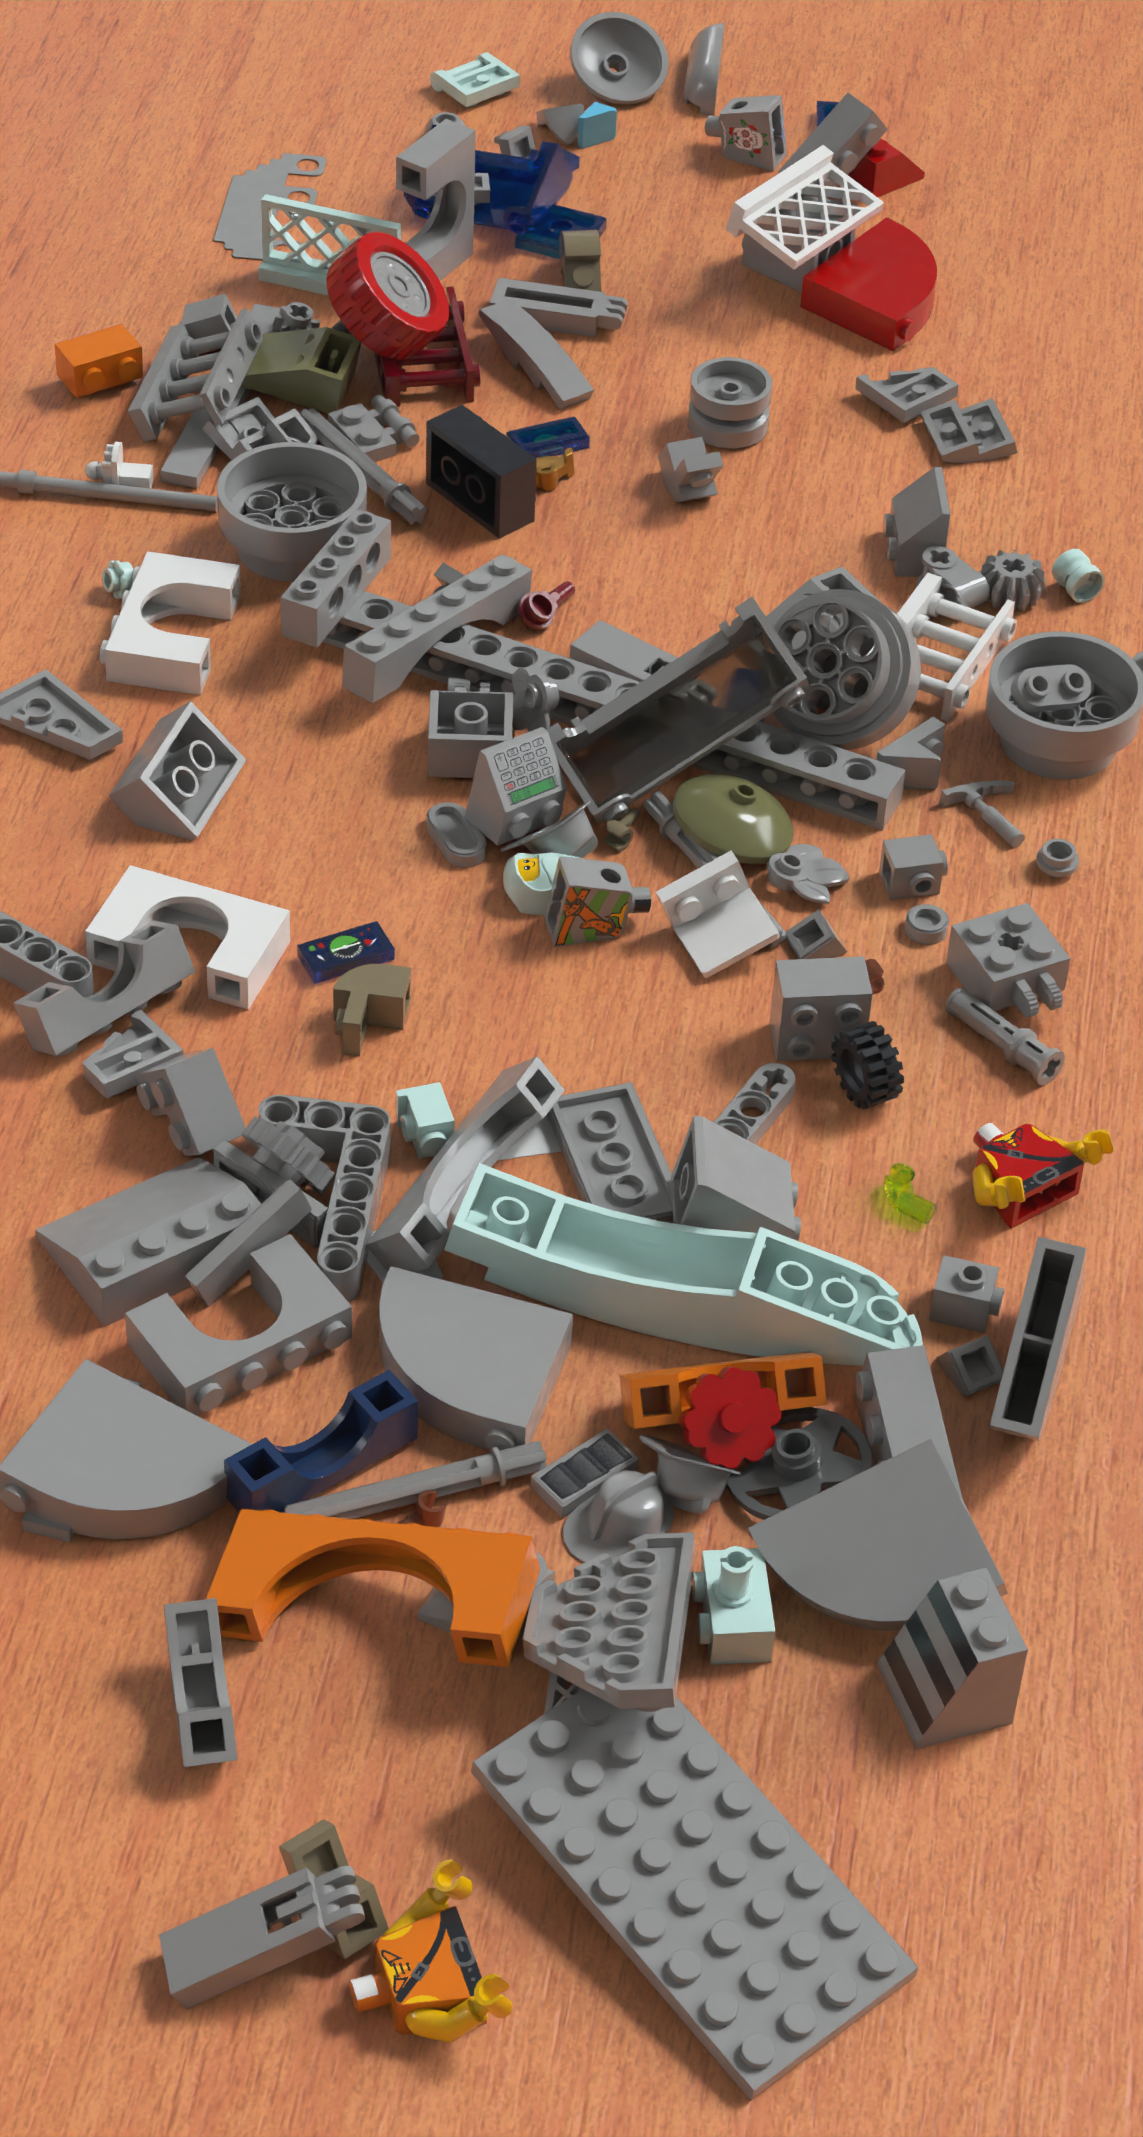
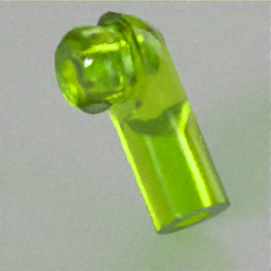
M903 1163L893 1164L890 1168V1174L885 1176L883 1183L889 1204L895 1210L921 1223L928 1224L935 1213L936 1204L914 1193V1188L911 1184L915 1177L913 1168Z

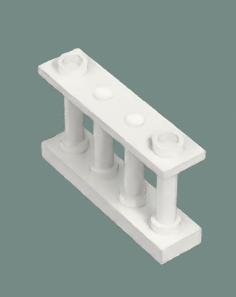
M927 573L897 614L908 625L915 639H921L925 636L970 652L964 661L917 644L921 663L955 674L949 683L921 674L918 689L944 698L941 720L948 722L957 708L963 709L965 707L971 688L1004 641H1011L1017 626V620L1013 619L1015 602L1007 600L995 617L945 600L944 595L940 594L942 577ZM940 614L986 631L981 638H977L929 620L932 616L937 617ZM874 646L872 647V649L869 651V653H868L867 655H869V654L872 652V650L874 649Z

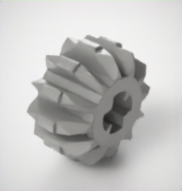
M999 550L997 556H987L981 571H979L985 577L990 589L989 598L986 602H992V606L995 609L1003 607L1007 600L1015 602L1014 608L1024 612L1027 606H1036L1042 591H1044L1045 572L1041 569L1040 561L1031 560L1030 553L1020 555L1015 550L1013 553Z

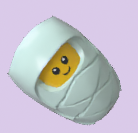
M517 853L507 861L504 867V889L520 913L545 915L559 857H581L567 856L566 854Z

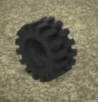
M875 1021L866 1022L838 1032L834 1035L835 1041L831 1044V1048L835 1051V1053L831 1054L832 1061L837 1063V1068H834L836 1076L840 1075L842 1079L839 1084L842 1090H848L847 1098L850 1101L854 1100V1105L858 1108L862 1107V1109L897 1098L903 1091L901 1084L904 1083V1076L899 1073L903 1066L902 1062L897 1061L896 1058L899 1052L897 1047L892 1048L891 1042L893 1039L889 1034L884 1035L885 1028L882 1025L877 1026Z

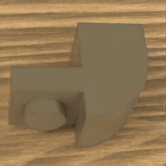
M598 230L561 231L559 236L560 274L564 276V287L602 292L600 273L601 246Z
M367 964L349 970L337 980L333 988V1019L336 1021L335 1034L342 1035V1054L360 1056L368 1025L404 1029L411 1002L410 967Z
M324 1819L279 1846L289 1875L307 1868L312 1874L319 1877L338 1867L349 1866L335 1825ZM356 1874V1881L353 1885L358 1887L361 1899L357 1904L362 1905L365 1920L352 1928L334 1935L335 1942L325 1946L344 1959L378 1939L389 1929L374 1885Z

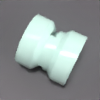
M1080 549L1067 550L1056 559L1052 566L1051 573L1053 578L1062 587H1066L1068 595L1077 603H1085L1092 600L1104 587V574L1095 565H1091L1090 559Z

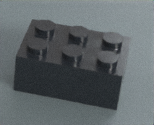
M464 405L457 406L427 421L426 484L499 539L534 522L537 459Z

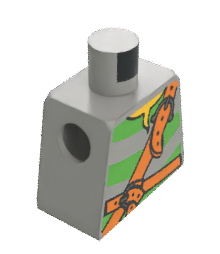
M565 856L559 857L544 916L554 947L620 937L624 932L628 913H648L650 911L651 893L648 887H632L625 867L620 863Z

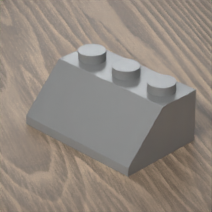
M190 701L157 722L109 794V797L137 826L194 840L201 833L243 767L246 759Z

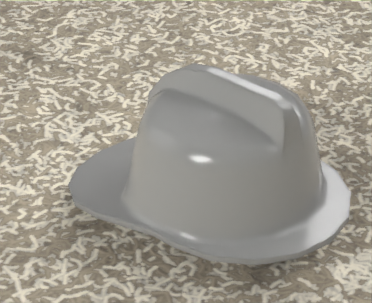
M589 800L560 821L522 837L500 850H509L523 844L533 854L559 853L566 854L567 856L585 857L596 849L598 845V839L584 811V808L591 801Z
M647 1435L639 1437L643 1443L658 1452L657 1477L659 1478V1488L665 1494L670 1505L677 1509L697 1514L704 1513L710 1504L716 1503L720 1499L730 1475L741 1474L738 1471L706 1463L701 1455L669 1441Z
M621 1471L607 1478L595 1495L577 1506L567 1517L563 1527L564 1544L571 1555L583 1563L604 1553L611 1555L613 1559L629 1551L628 1542L643 1534L667 1533L674 1520L673 1506L670 1505L665 1494L659 1488V1478L654 1472L642 1474L636 1471Z

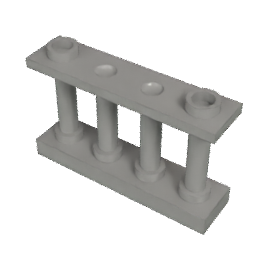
M248 308L240 311L231 331L194 340L189 336L184 324L170 327L127 411L144 442L158 438L168 417L207 409L215 425L223 424L263 340L261 328L253 320ZM221 349L220 352L198 357L201 353ZM211 370L210 373L188 378L190 374ZM201 391L199 395L177 400L178 396Z

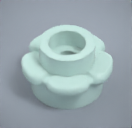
M111 560L107 565V569H104L102 572V582L105 590L113 592L114 597L117 599H122L125 590L130 591L132 587L134 569L129 562Z

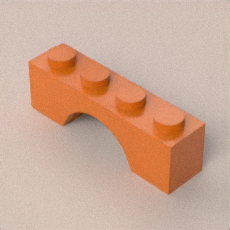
M808 1351L621 1374L619 1377L624 1423L634 1429L679 1424L681 1413L691 1408L685 1399L686 1390L695 1384L700 1375L714 1374L718 1376L720 1371L728 1366L757 1373L760 1378V1387L775 1391L777 1405L781 1411L827 1405L822 1356Z

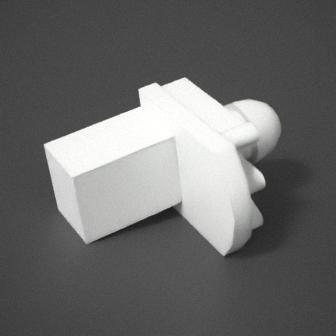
M116 441L114 445L107 444L106 451H104V462L92 461L85 467L86 476L93 480H98L99 478L103 479V483L152 488L154 480L153 465L123 463L122 442Z

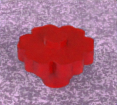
M728 1366L723 1368L718 1376L714 1374L700 1375L695 1384L686 1390L685 1399L691 1408L681 1413L679 1423L684 1430V1441L689 1446L701 1448V1457L704 1462L733 1469L739 1466L742 1459L759 1461L764 1456L766 1450H769L775 1444L776 1437L770 1427L780 1421L781 1410L777 1405L775 1391L760 1387V1378L757 1373Z

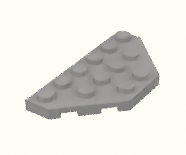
M694 1532L643 1534L628 1542L629 1551L613 1559L611 1555L604 1553L574 1567V1577L559 1585H556V1582L552 1580H547L535 1586L523 1635L525 1658L619 1709H638L643 1712H654L662 1708L675 1707L696 1551Z

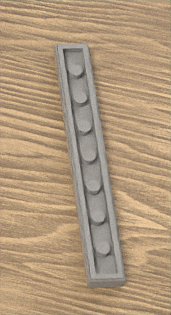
M254 304L250 314L253 320L259 324L262 334L277 332L273 330L275 315L280 313V308ZM240 386L229 410L244 404L251 390ZM207 409L193 412L160 471L161 482L195 489L200 485L219 450V447L202 429L208 420L212 419Z

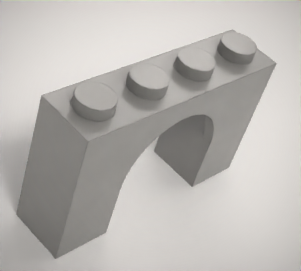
M448 119L443 120L396 156V189L423 200H427L436 193L435 203L426 224L406 244L422 256L440 281L473 255L476 130Z
M291 1234L250 1253L251 1286L278 1317L270 1328L257 1336L243 1340H221L210 1337L199 1331L189 1321L168 1293L125 1313L127 1345L175 1405L194 1415L203 1411H210L220 1403L246 1390H253L262 1382L286 1370L295 1369L304 1361L326 1350L335 1349L352 1338V1306Z

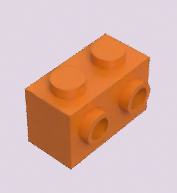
M123 324L54 344L57 376L76 398L92 395L97 391L117 385H124L130 381L143 378L142 346Z

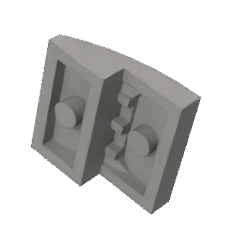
M993 398L961 410L956 400H952L920 412L921 418L944 462L972 463L989 461L1017 453L1015 440Z

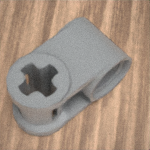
M931 546L923 551L922 563L924 568L923 573L917 579L916 587L927 573L942 577L940 594L944 595L945 600L969 608H974L988 600L990 589L985 577L956 556L952 550L943 546Z

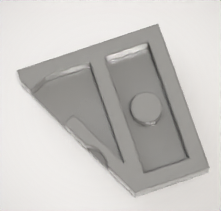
M138 1010L130 1016L132 1026L125 1033L114 1032L105 1040L102 1048L94 1051L82 1063L85 1078L106 1099L122 1094L128 1089L139 1085L136 1074L184 1054L183 1049L142 1010Z

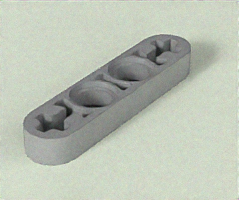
M768 1063L761 1066L714 1123L757 1144L791 1102L795 1089L794 1072L786 1065L780 1063ZM767 1086L772 1087L769 1096L766 1094ZM747 1107H755L763 1111L764 1114L758 1117H749L744 1115L741 1110Z

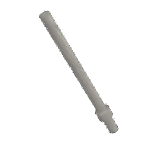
M20 470L19 473L0 471V487L16 488L18 493L35 494V491L213 512H217L218 508L217 496L38 476L36 471Z

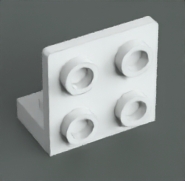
M732 850L656 891L671 927L704 978H709L780 937L777 928L750 889L741 865Z

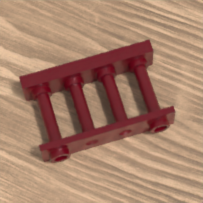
M446 287V296L449 304L448 327H445L431 341H452L453 348L424 349L413 357L403 360L389 359L374 352L383 397L392 400L397 407H400V392L407 391V387L462 384L466 402H474V387L480 386L479 364L472 363L463 327L465 320L463 301H457L454 287ZM455 362L458 365V369L406 372L405 369H402V366Z

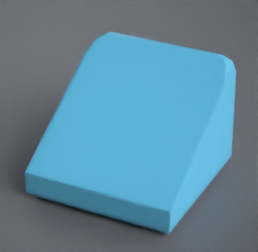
M595 102L579 117V148H587L615 138L617 110L614 107Z

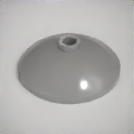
M605 12L590 17L577 29L570 46V61L578 80L592 94L611 103L636 104L649 99L660 89L668 72V55L659 35L647 23L629 14Z

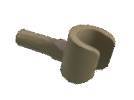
M633 807L619 821L613 818L609 819L606 828L610 834L604 838V842L618 851L625 850L633 838V831L628 827L640 815L639 809Z

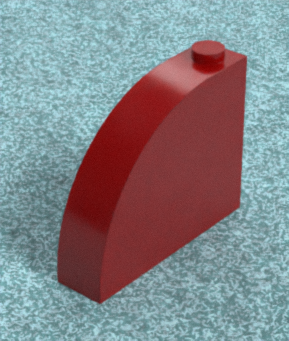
M886 217L803 276L800 307L894 351L906 341H910L925 326L931 316L937 280L935 258L929 247L920 237L905 226Z

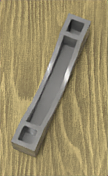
M501 554L344 646L342 687L373 704L398 689L421 657L439 639L453 629L468 622L481 619L493 620L504 625L518 617V601L523 595L530 593L532 569L516 562L511 557Z
M538 1056L504 1069L366 1243L365 1246L387 1271L390 1266L411 1272H418L431 1266L446 1246L452 1225L479 1163L492 1167L512 1145L547 1115L563 1094L565 1089Z

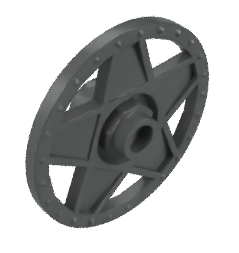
M814 1407L782 1410L780 1421L770 1427L776 1437L775 1444L769 1450H766L764 1456L759 1461H755L739 1471L741 1472L740 1475L731 1474L726 1485L731 1496L739 1506L751 1515L765 1520L783 1510L762 1505L751 1497L779 1493L786 1509L822 1492V1489L831 1488L873 1467L872 1453L863 1432L853 1422L835 1412ZM791 1421H813L803 1429L786 1431L776 1426ZM842 1432L857 1446L862 1461L835 1451Z

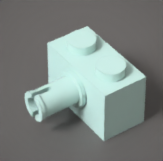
M739 1546L729 1547L725 1550L702 1551L701 1570L692 1572V1596L694 1603L702 1602L703 1613H698L697 1634L699 1644H708L710 1665L772 1662L775 1625L765 1558L759 1548L745 1549Z

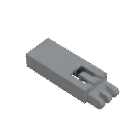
M498 278L489 306L511 299L547 331L596 337L598 327L613 330L621 328L628 307V301L623 297L604 295L605 292Z
M601 620L570 645V659L639 682L678 658ZM697 678L674 692L675 694L706 704L711 703L717 698L716 689Z
M341 1866L316 1877L307 1868H303L159 1934L170 1994L188 2009L335 1942L334 1935L352 1928L365 1920L363 1907L357 1904L361 1898L358 1887L353 1885L356 1881L354 1869L351 1866ZM301 1913L302 1919L292 1923L290 1917ZM279 1922L285 1925V1927L268 1934V1930L271 1929L272 1925Z

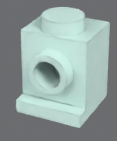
M440 1082L396 1090V1125L402 1129L405 1142H413L418 1159L435 1157L454 1133L455 1120Z

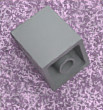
M801 195L802 200L819 202L818 197ZM826 199V203L843 205V201ZM779 210L780 215L797 217L796 210ZM804 211V218L821 219V214ZM828 214L829 221L845 222V216ZM757 224L763 230L774 231V225ZM781 226L784 233L799 234L798 228ZM856 228L796 269H792L756 240L744 233L742 240V265L802 292L803 276L854 241ZM806 229L807 235L824 236L823 231ZM784 244L785 247L795 254L802 251L800 245Z
M693 1116L671 1176L673 1223L707 1229L758 1233L759 1228L763 1227L798 1241L801 1231V1219L794 1216V1208L798 1197V1184L791 1180L790 1162L704 1117Z

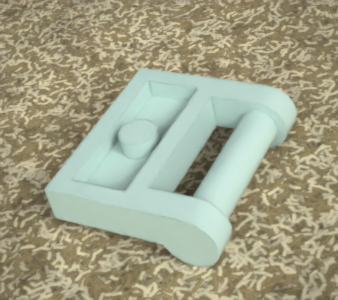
M485 52L477 55L475 60L448 71L441 69L431 73L430 82L435 91H445L462 105L468 107L520 87V75L490 53Z

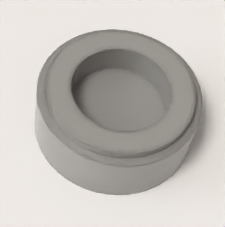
M917 905L911 908L906 915L905 933L911 940L919 944H937L947 936L948 915L944 910L934 905Z

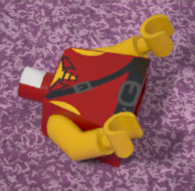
M993 1123L983 1125L973 1138V1142L980 1148L978 1150L976 1168L972 1173L975 1200L982 1206H994L1011 1229L1079 1194L1084 1163L1089 1162L1092 1165H1096L1102 1161V1154L1114 1152L1109 1132L1105 1129L1094 1130L1084 1135L1082 1140L1068 1142L1046 1135L1031 1124H1024L1006 1134H1003Z

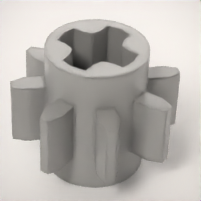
M293 302L288 304L287 307L281 306L280 313L275 315L273 330L285 332L319 328L320 321L313 319L314 310L308 305Z

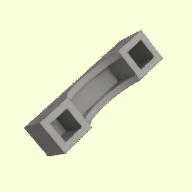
M152 921L119 941V959L115 973L107 985L97 993L83 997L73 987L48 982L13 1004L32 1050L59 1057L73 1052L78 1047L77 1043L89 1035H98L108 1031L113 1026L112 1022L124 1014H133L138 1010H143L148 1005L147 1001L156 995L176 990L182 985L181 980L195 973V969L178 925Z

